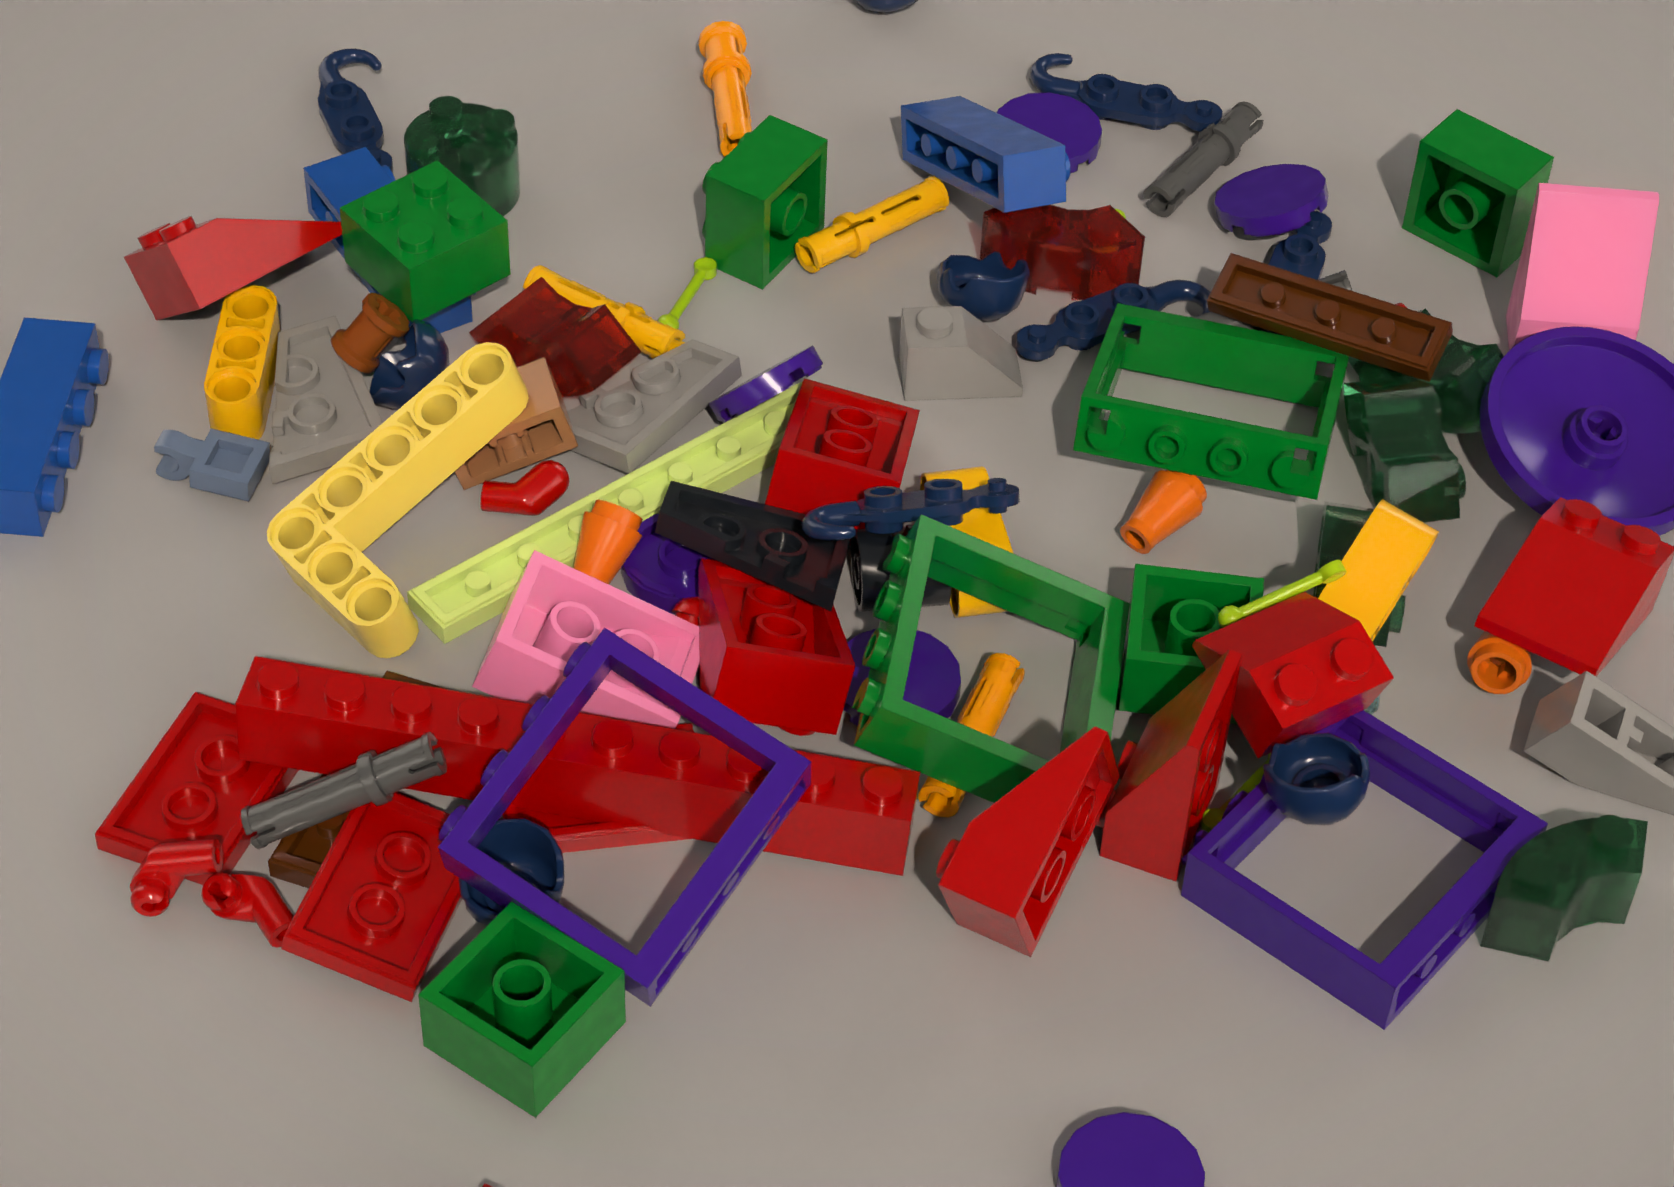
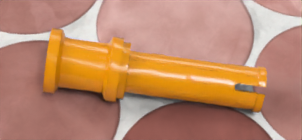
M719 21L703 29L698 43L700 52L706 59L702 70L704 82L714 92L720 150L725 157L738 145V142L745 133L752 132L749 102L746 94V85L750 81L752 73L749 60L743 55L747 46L745 31L733 22Z

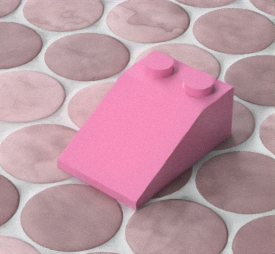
M1538 183L1506 314L1509 350L1529 336L1560 327L1597 328L1636 340L1659 206L1658 192Z
M534 550L508 600L472 687L495 698L535 704L544 695L551 698L566 679L563 676V671L573 652L583 642L592 645L604 628L692 684L700 664L699 626ZM613 670L609 672L580 711V713L672 729L676 728L681 717L679 713Z

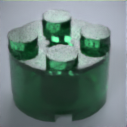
M442 96L432 100L429 104V110L417 116L409 124L404 134L406 175L438 160L502 216H505L514 208L520 197L519 151L515 119L509 111L493 109L479 104L462 103L456 97Z

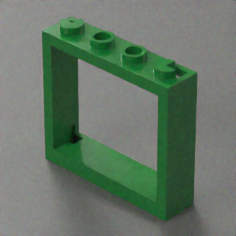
M1117 303L1081 396L1073 451L1317 500L1340 404L1349 356L1284 335ZM1123 324L1141 326L1140 338L1124 337L1125 331H1122ZM1317 361L1335 364L1332 378L1315 374ZM1122 369L1318 407L1319 410L1313 435L1307 436L1112 396ZM1107 410H1110L1108 421L1104 420ZM1296 448L1309 450L1306 461L1294 458Z
M922 514L906 536L897 534L894 537L892 550L883 563V570L890 572V577L881 588L873 608V617L880 619L879 628L873 632L862 659V665L870 668L869 676L862 682L852 708L860 712L854 746L912 770L919 771L922 774L993 803L1049 762V760L903 700L927 577L1076 639L1077 644L1060 753L1094 726L1108 731L1111 742L1130 603Z

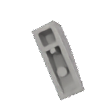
M1585 671L1539 700L1523 750L1524 752L1575 785L1674 815V727L1588 671Z

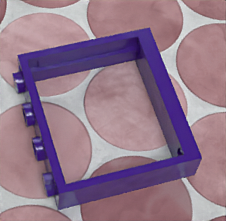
M604 628L592 645L583 642L573 652L563 671V676L566 679L551 698L544 695L535 702L522 725V730L525 733L510 753L503 749L490 761L480 781L484 787L469 807L460 805L449 815L439 833V840L442 842L438 849L444 867L503 908L512 901L625 971V990L651 1007L811 785V761ZM611 670L769 772L637 955L477 848Z
M1363 710L1313 734L1331 733L1353 743L1361 753L1367 755L1370 767V782L1484 852L1380 964L1235 870L1287 817L1281 813L1269 796L1264 774L1261 782L1250 793L1240 791L1231 800L1223 814L1222 820L1209 833L1201 830L1196 834L1194 847L1182 858V864L1186 868L1181 896L1385 1030L1535 867L1548 823Z

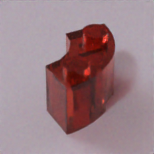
M1050 204L1006 213L992 208L983 212L979 260L984 259L993 252H999L1004 265L1012 269L1018 260L1023 259L1028 263L1030 271L1025 292L1036 295L1037 288L1042 287L1072 292L1071 300H1084L1114 289L1124 283L1139 284L1145 236L1111 205L1091 210H1076Z
M540 277L469 332L478 344L491 342L506 347L516 367L545 357L562 397L581 396L592 392L641 353V350L605 304L594 308L574 304L558 294L543 277Z

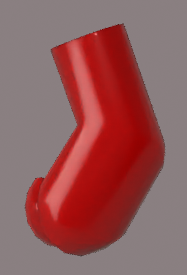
M214 838L167 842L152 847L133 875L130 883V890L132 892L130 901L134 910L141 915L149 917L160 915L167 910L169 900L173 898L185 876L220 873L223 865V852L219 840Z
M220 872L208 877L203 884L201 892L203 902L216 916L229 920L257 923L272 947L278 948L282 946L284 934L294 915L269 880L254 875H229Z

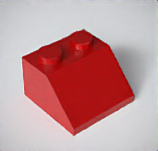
M1305 591L1198 638L1192 644L1205 669L1209 668L1229 649L1243 653L1232 715L1258 759L1270 754L1276 743L1286 744L1303 734H1313L1367 709L1394 679L1359 620Z

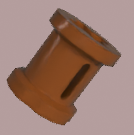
M368 293L362 301L363 310L346 330H337L331 338L332 347L342 360L354 369L367 374L373 373L380 363L379 355L395 337H404L409 331V320L400 308L384 296L376 293Z

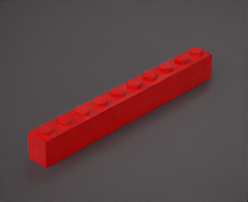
M255 656L235 703L239 759L329 775L356 764L358 755L372 750L377 754H381L420 738L427 732H431L438 740L437 745L432 746V749L442 748L447 763V772L405 789L474 800L484 787L480 781L490 761L503 749L510 753L525 733L522 730V725L534 704ZM579 712L509 806L598 823L619 821L646 825L651 829H658L661 834L718 843L769 772L712 735ZM794 750L811 761V785L763 852L903 876L921 772Z

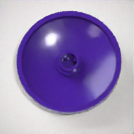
M1560 327L1545 330L1525 338L1510 349L1491 375L1484 389L1480 405V427L1486 451L1494 467L1509 488L1540 515H1543L1562 497L1566 500L1578 499L1589 502L1599 508L1603 516L1624 525H1640L1649 528L1659 536L1673 530L1674 364L1652 348L1634 339L1608 330L1591 327Z

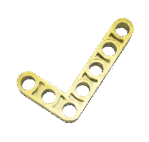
M486 342L475 345L467 350L277 513L268 526L267 541L292 580L369 653L376 657L392 658L403 654L416 641L419 629L416 618L394 582L362 552L516 419L526 408L529 399L526 385L511 354L506 347L498 343Z

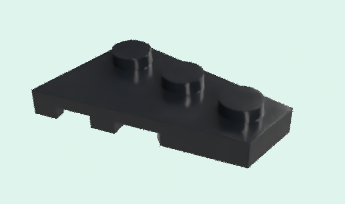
M675 481L670 482L659 511L655 531L657 534L828 611H832L851 539L819 540L807 536L801 526L806 514Z

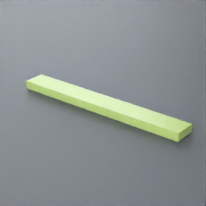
M803 381L407 591L409 608L446 644L504 612L508 600L534 550L573 568L584 512H591L596 500H604L626 508L639 515L643 519L642 521L655 514H659L671 481L723 493L776 463L778 451Z

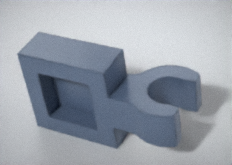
M212 428L204 441L189 437L176 430H163L154 446V452L164 454L156 468V474L173 481L183 480L189 475L190 488L249 502L269 464L270 442Z

